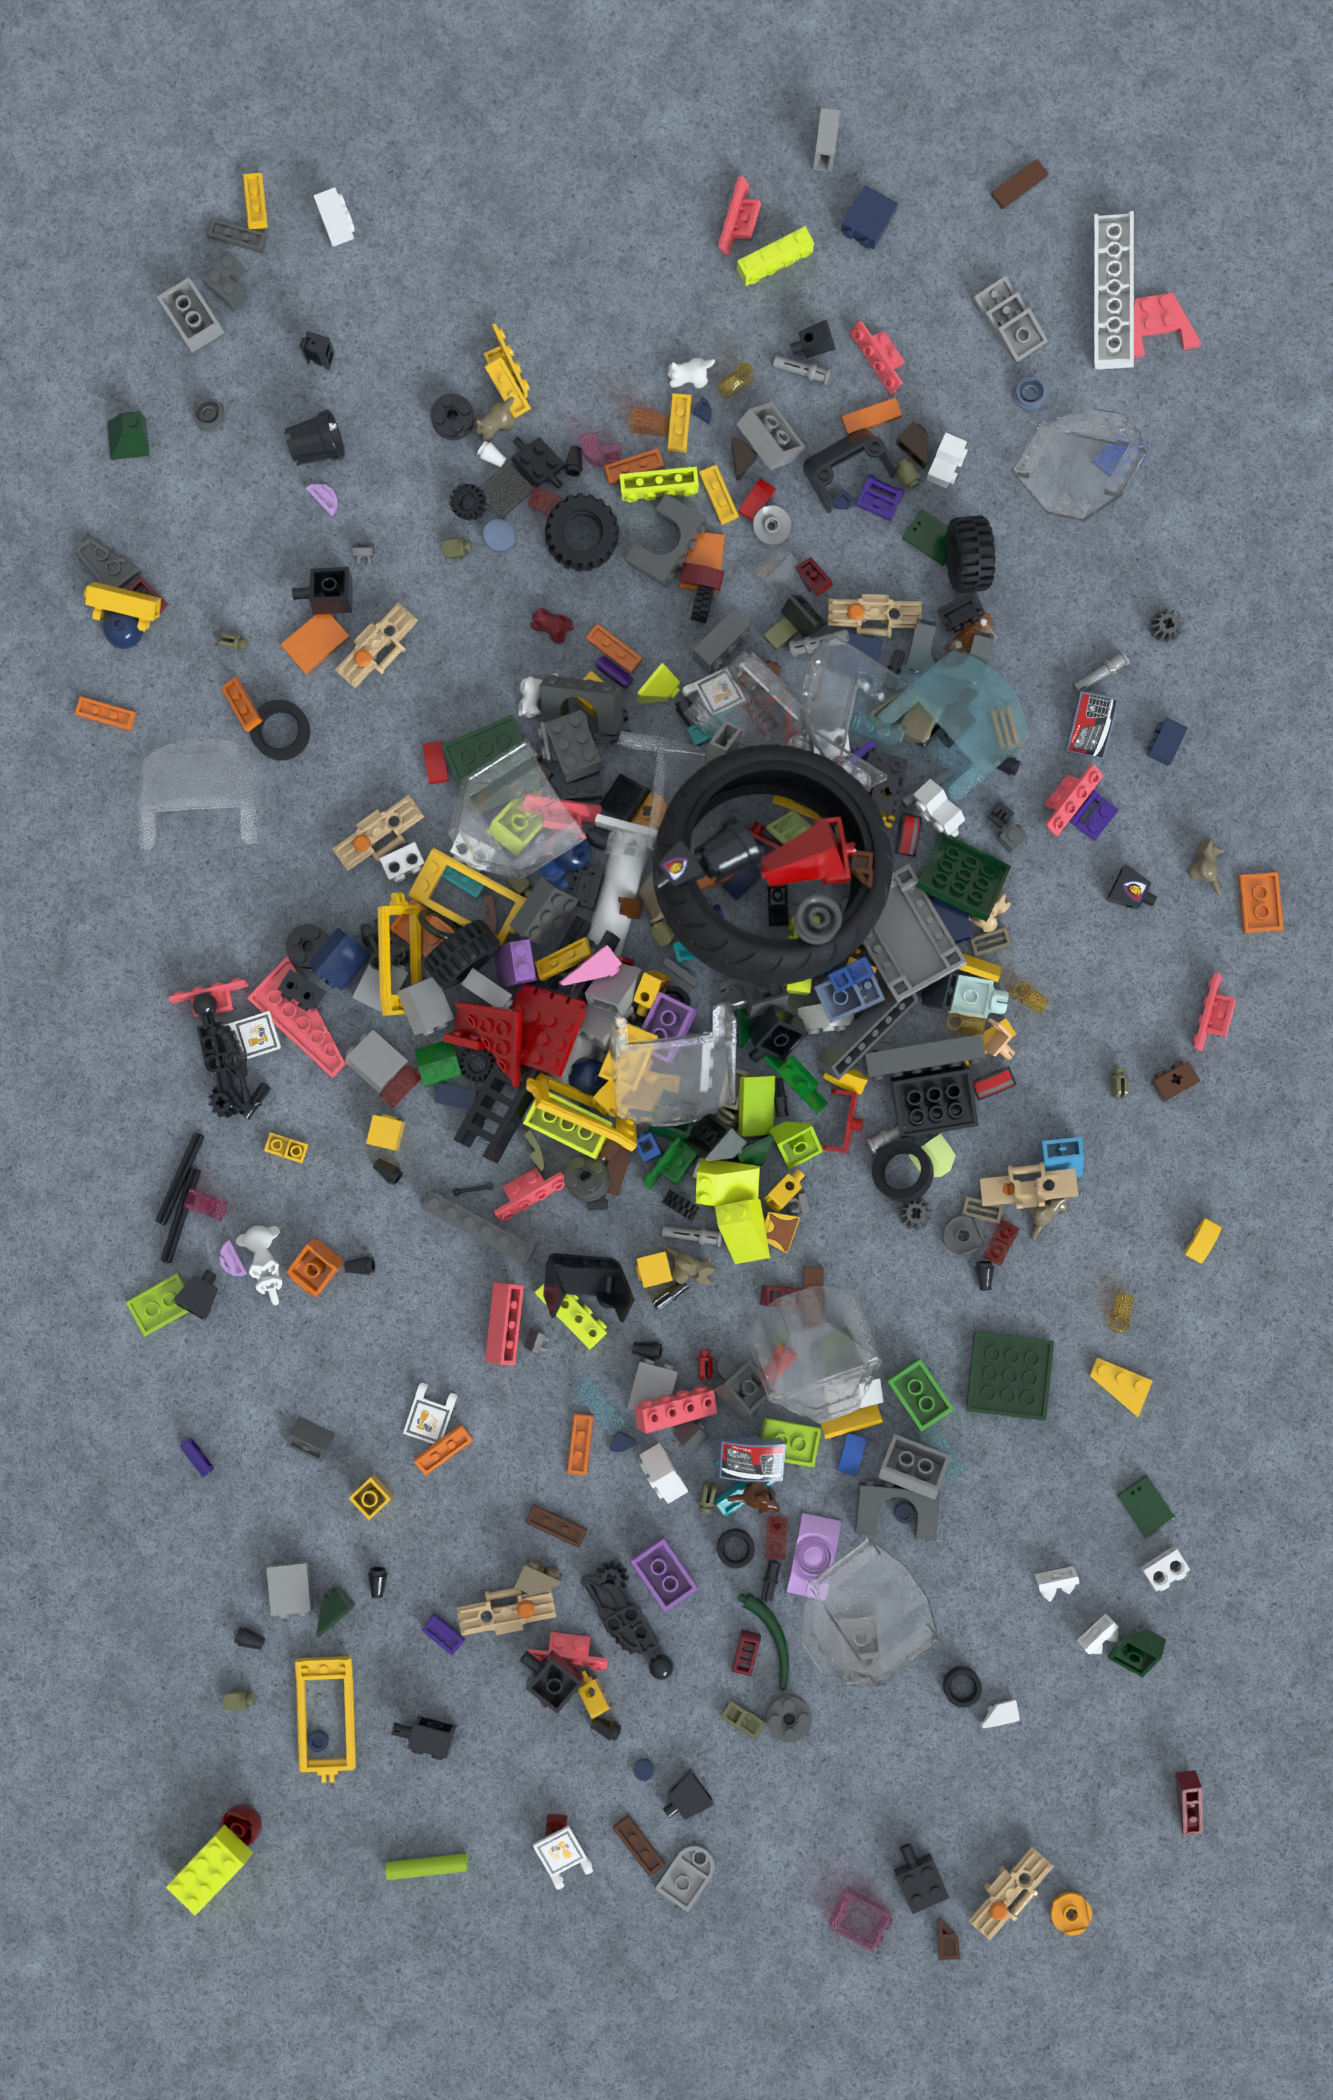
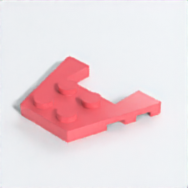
M1173 292L1134 300V358L1145 355L1142 341L1144 336L1179 331L1183 350L1201 346L1199 337Z

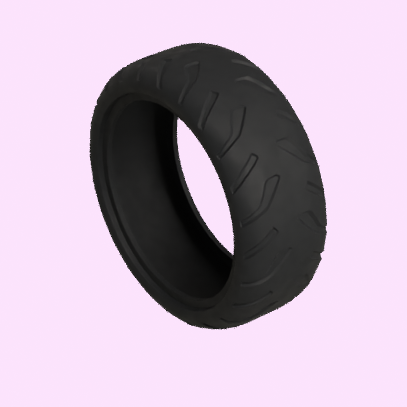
M761 744L728 752L727 755L716 757L696 771L677 791L665 812L655 840L652 864L653 879L663 873L658 866L659 861L680 840L691 852L693 829L706 814L717 806L734 798L754 794H768L789 798L810 808L822 819L841 817L845 842H854L855 846L853 847H856V851L873 853L872 887L867 888L850 871L848 902L842 915L841 926L834 937L823 944H810L801 938L771 939L753 935L734 926L716 912L701 892L697 881L679 890H676L671 882L661 890L654 880L653 885L658 905L670 929L679 942L699 961L723 975L747 983L764 985L793 984L816 977L843 962L860 946L876 925L885 907L891 887L893 872L892 845L878 805L862 784L844 768L837 765L836 762L809 750L787 745L781 746L780 744ZM835 825L830 826L835 832ZM848 855L849 869H851V855Z

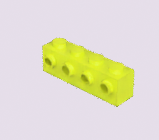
M804 226L738 260L737 272L745 286L754 284L761 278L772 275L785 266H790L796 260L809 256L813 252L814 241Z
M697 467L620 474L622 501L635 502L637 499L644 498L645 500H655L657 497H664L665 494L673 498L676 495L694 496L699 490Z
M543 1284L535 1294L546 1304L543 1296ZM566 1294L556 1316L590 1350L607 1334L605 1330L607 1326L602 1320L598 1319L596 1321L591 1316L593 1311L586 1304L582 1306L578 1302L580 1298L577 1295Z

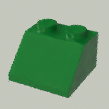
M441 1041L415 1049L418 1069L425 1087L464 1076L461 1072L454 1044Z

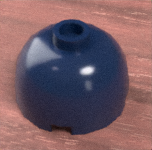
M111 612L104 620L103 633L107 641L116 648L125 649L136 646L143 635V631H140L137 627L138 617Z
M567 831L560 834L559 838L552 845L551 854L553 861L562 869L577 871L585 867L591 858L592 851L587 838L577 832Z
M589 1057L577 1059L572 1064L571 1075L568 1077L570 1086L577 1088L583 1093L595 1096L608 1082L607 1079L598 1076L603 1063Z

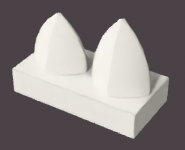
M1073 1566L1034 1574L1041 1594L1050 1602L1054 1598L1057 1588H1061L1064 1592L1070 1594L1075 1585L1079 1584V1578Z
M1105 1613L1076 1641L1089 1655L1091 1653L1102 1654V1643L1105 1640L1113 1643L1119 1642V1627Z

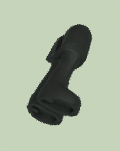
M377 918L374 920L376 927L372 929L369 928L367 923L361 925V939L365 946H370L373 953L369 957L371 967L379 970ZM390 938V962L393 965H397L403 960L406 952L402 945L393 944Z

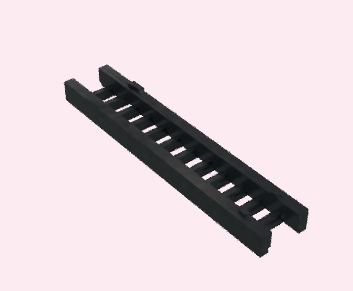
M576 915L558 950L586 937L591 924ZM606 930L598 945L594 944L593 940L587 938L590 947L595 950L593 954L605 945H608L614 953L621 940L608 930ZM568 969L544 981L541 980L537 986L538 989L542 988L552 991L554 994L565 995L557 991L560 985L558 982L568 975L566 973ZM594 979L574 983L576 986L570 998L585 1001L586 1004L585 992ZM495 1062L453 1140L470 1148L477 1135L490 1142L483 1157L498 1164L534 1098L533 1093L526 1089L527 1079L533 1078L536 1080L540 1073L545 1075L547 1073L521 1065L520 1068L527 1071L528 1074L523 1083L520 1082V1086L514 1087L518 1089V1092L512 1100L500 1093L505 1083L513 1085L508 1075L504 1074ZM496 1100L509 1107L504 1117L491 1111ZM486 1118L499 1124L494 1135L482 1129Z

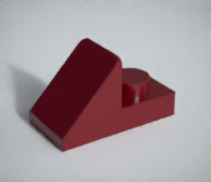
M812 557L795 567L809 592L813 590L818 596L833 586L832 580Z

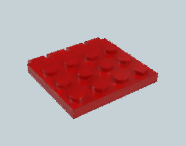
M524 984L522 990L518 989L511 1009L522 1011L521 1065L561 1077L587 1012L584 1009L585 1001L570 998L559 993L554 994L552 991L542 988L538 989V987Z

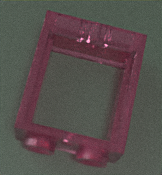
M847 1887L828 1924L830 1930L873 1953L875 1948L880 1947L883 1941L882 1934L885 1929H889L893 1919L889 1909ZM854 1900L882 1914L870 1939L842 1925Z

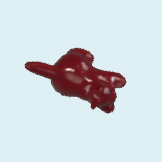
M539 608L532 615L534 622L530 625L531 629L547 632L554 643H563L566 632L574 630L573 621L565 615H554L544 608Z

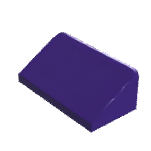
M602 656L595 661L596 668L615 683L620 684L623 689H627L633 682L634 678L607 657Z
M193 1438L186 1439L180 1445L182 1451L202 1477H205L214 1470L213 1465Z

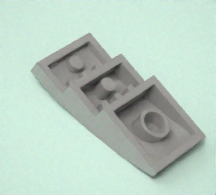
M1006 276L972 297L984 319L1015 362L1020 361L1048 342L1030 307H1026L1018 291H1014Z

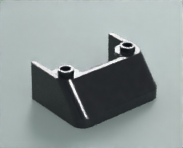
M866 429L854 432L807 458L804 462V473L827 513L832 512L834 503L825 488L826 485L833 481L834 472L832 468L864 450L870 457L880 458L891 479L896 475L898 466L884 442Z
M559 1253L549 1255L546 1262L543 1296L551 1318L556 1317L565 1295L571 1294L596 1296L602 1307L615 1308L619 1321L624 1323L635 1298L621 1264L617 1260L607 1257Z

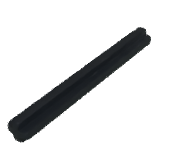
M194 1133L155 1219L159 1224L165 1225L169 1219L189 1170L204 1140L202 1134Z
M191 1168L189 1170L161 1256V1261L165 1263H171L201 1174V1171Z

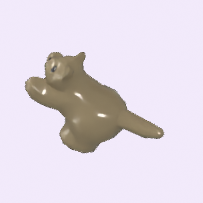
M510 397L504 403H495L484 417L474 422L473 427L476 429L477 434L483 435V442L490 441L501 428L504 430L513 428L515 418L512 417L509 408L513 405L514 397Z
M1209 838L1205 844L1203 842L1198 843L1196 848L1198 861L1191 864L1188 871L1192 879L1211 882L1214 891L1221 895L1222 892L1216 878L1218 873L1216 857L1219 853L1224 852V850L1220 849Z
M1068 1198L1049 1199L1045 1201V1206L1026 1208L1036 1224L1032 1231V1240L1036 1239L1042 1227L1051 1222L1058 1212H1069L1067 1209Z
M669 1246L665 1247L667 1253L674 1258L671 1275L676 1282L682 1284L688 1278H694L702 1285H709L711 1283L708 1275L712 1274L715 1268L711 1265L709 1257L704 1261H700L689 1254H680Z

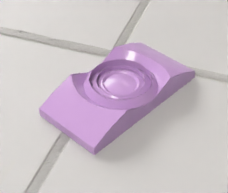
M802 1513L786 1592L826 1600L841 1527L840 1520Z

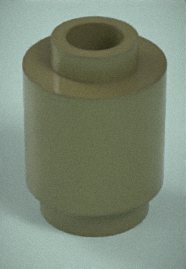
M908 459L897 464L896 474L904 488H910L911 490L920 484L921 476L914 464Z

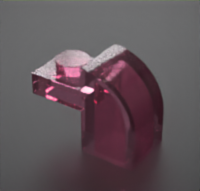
M598 432L579 435L583 457L594 467L603 468L605 459L614 461L619 456H622L620 442L601 446Z
M190 1188L183 1207L222 1221L227 1211L228 1202L222 1198Z

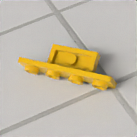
M496 323L492 324L493 332L500 346L483 353L487 364L502 357L515 382L518 383L523 396L527 398V391L530 390L526 379L522 380L520 373H522L518 362L514 363L512 359L514 354L510 345L506 346L504 342L506 337L502 328L498 329Z

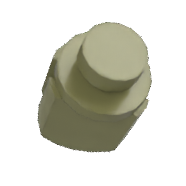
M464 538L447 539L442 544V551L449 559L461 558L466 556L467 552H472L471 540L465 543Z
M219 632V637L234 640V643L218 640V645L234 648L237 652L240 649H247L248 639L243 638L241 634L234 636Z
M520 871L510 874L508 878L509 887L514 892L528 898L533 888L529 879Z
M652 919L648 922L650 926L653 925L650 931L658 945L665 946L674 941L675 935L665 920L654 922Z
M1125 1068L1113 1069L1115 1075L1110 1076L1113 1098H1126L1128 1096V1075H1123Z
M721 1106L719 1110L725 1115L717 1113L715 1117L729 1127L739 1125V1113Z
M704 1481L701 1500H698V1504L702 1505L699 1511L711 1513L710 1507H715L713 1502L716 1483L712 1482L709 1500L706 1501L709 1482Z
M245 1689L231 1690L223 1698V1705L229 1711L248 1709L249 1705H255L256 1702L255 1693H249Z

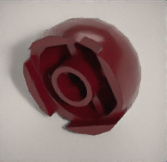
M239 1804L231 1807L223 1815L220 1827L225 1824L248 1846L259 1836L262 1828V1819L258 1811L252 1806Z

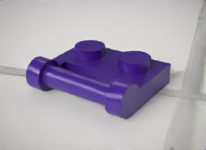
M870 474L856 506L891 521L905 489H897L875 479V476ZM870 487H876L882 491L894 495L895 498L892 499L890 497H887L881 493H878L870 489Z
M1093 790L1069 822L1095 841L1119 809L1100 796L1097 791ZM1096 801L1098 805L1086 821L1082 823L1079 819L1092 802Z

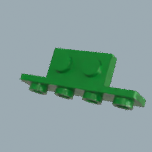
M768 1053L763 1056L768 1064L777 1071L816 1113H819L828 1104L815 1090L820 1083L794 1056H791L788 1060L786 1058L781 1060Z
M676 1138L669 1143L667 1152L664 1156L661 1155L658 1158L655 1168L646 1174L643 1183L646 1188L651 1190L661 1175L674 1184H679L699 1157L697 1152L683 1142L685 1138Z

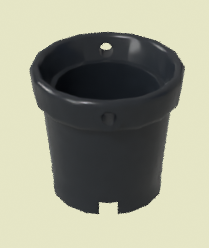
M329 409L319 412L314 418L285 428V435L290 434L291 439L286 440L293 461H298L297 466L327 459L332 461L344 459L345 451L342 436L337 422Z
M735 817L728 819L723 824V828L694 849L695 855L700 852L701 858L697 861L708 878L716 877L715 884L746 867H754L762 862L761 851L746 826Z

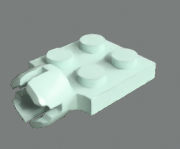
M959 975L951 1011H948V1013L987 1020L989 1013L1004 1014L1006 1012L1007 1004L998 1003L997 1001L1007 1003L1009 994L1006 991L996 990L992 980Z

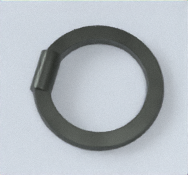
M424 909L418 914L420 924L437 938L445 940L453 933H447L433 927L426 920L425 916L427 915L444 920L452 927L454 932L460 928L456 922L432 909Z

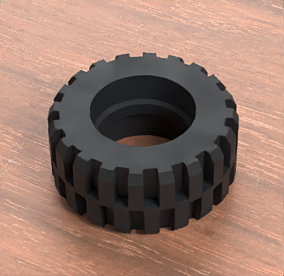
M577 493V496H566V499L557 502L556 506L550 511L545 525V543L549 548L550 555L555 557V561L558 564H563L564 568L568 570L572 568L576 572H581V570H586V572L592 571L593 568L601 567L613 554L619 539V526L617 525L616 515L612 513L613 509L609 505L606 506L604 500L601 498L598 500L591 494L584 496L583 493ZM584 515L597 523L600 537L593 548L580 551L567 544L563 533L564 526L573 516Z
M982 515L955 517L948 524L945 541L946 567L950 584L953 590L958 593L986 591L992 586L994 581L996 563L994 536L990 522Z
M480 919L474 920L440 942L424 959V967L439 987L448 989L462 982L472 968L477 971L499 951L500 941L485 921Z

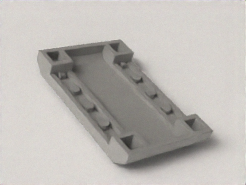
M910 864L892 873L891 887L883 912L876 925L863 941L865 948L897 1002L967 964L966 959L955 944L926 892L915 887L919 879ZM848 898L840 902L844 910L847 905Z

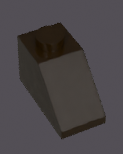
M913 421L897 437L896 445L924 470L928 463L927 433L922 425L916 424Z

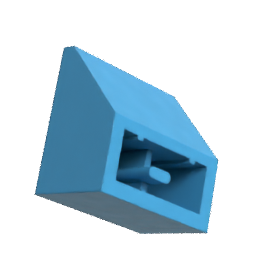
M1082 1137L1038 1142L1040 1161L1044 1162L1045 1172L1075 1169L1076 1177H1083L1084 1152Z

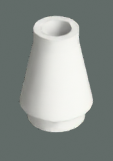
M487 441L482 444L477 452L481 456L480 459L495 464L500 468L507 459L491 442L488 443Z

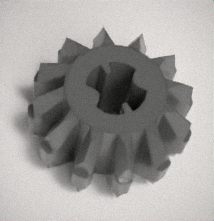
M1164 609L1162 613L1158 611L1155 614L1156 617L1151 619L1153 625L1150 626V630L1155 631L1152 634L1153 637L1160 636L1159 642L1165 638V641L1169 643L1171 638L1176 640L1178 634L1183 632L1180 627L1184 625V622L1178 621L1181 615L1174 616L1175 610H1172L1170 614L1167 609Z
M919 1198L917 1204L916 1200L911 1201L912 1204L904 1202L907 1207H899L905 1213L898 1214V1217L906 1218L901 1222L903 1225L909 1221L908 1229H911L914 1224L915 1230H919V1223L925 1228L927 1225L923 1220L931 1221V1218L927 1217L926 1214H931L932 1210H925L929 1206L928 1202L921 1205L923 1198ZM913 1208L920 1211L918 1213L919 1218L917 1219L916 1217H911Z

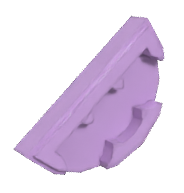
M310 484L305 489L333 516L338 506L337 496L333 489L326 484Z
M231 1239L223 1244L220 1251L219 1260L222 1268L233 1276L249 1274Z

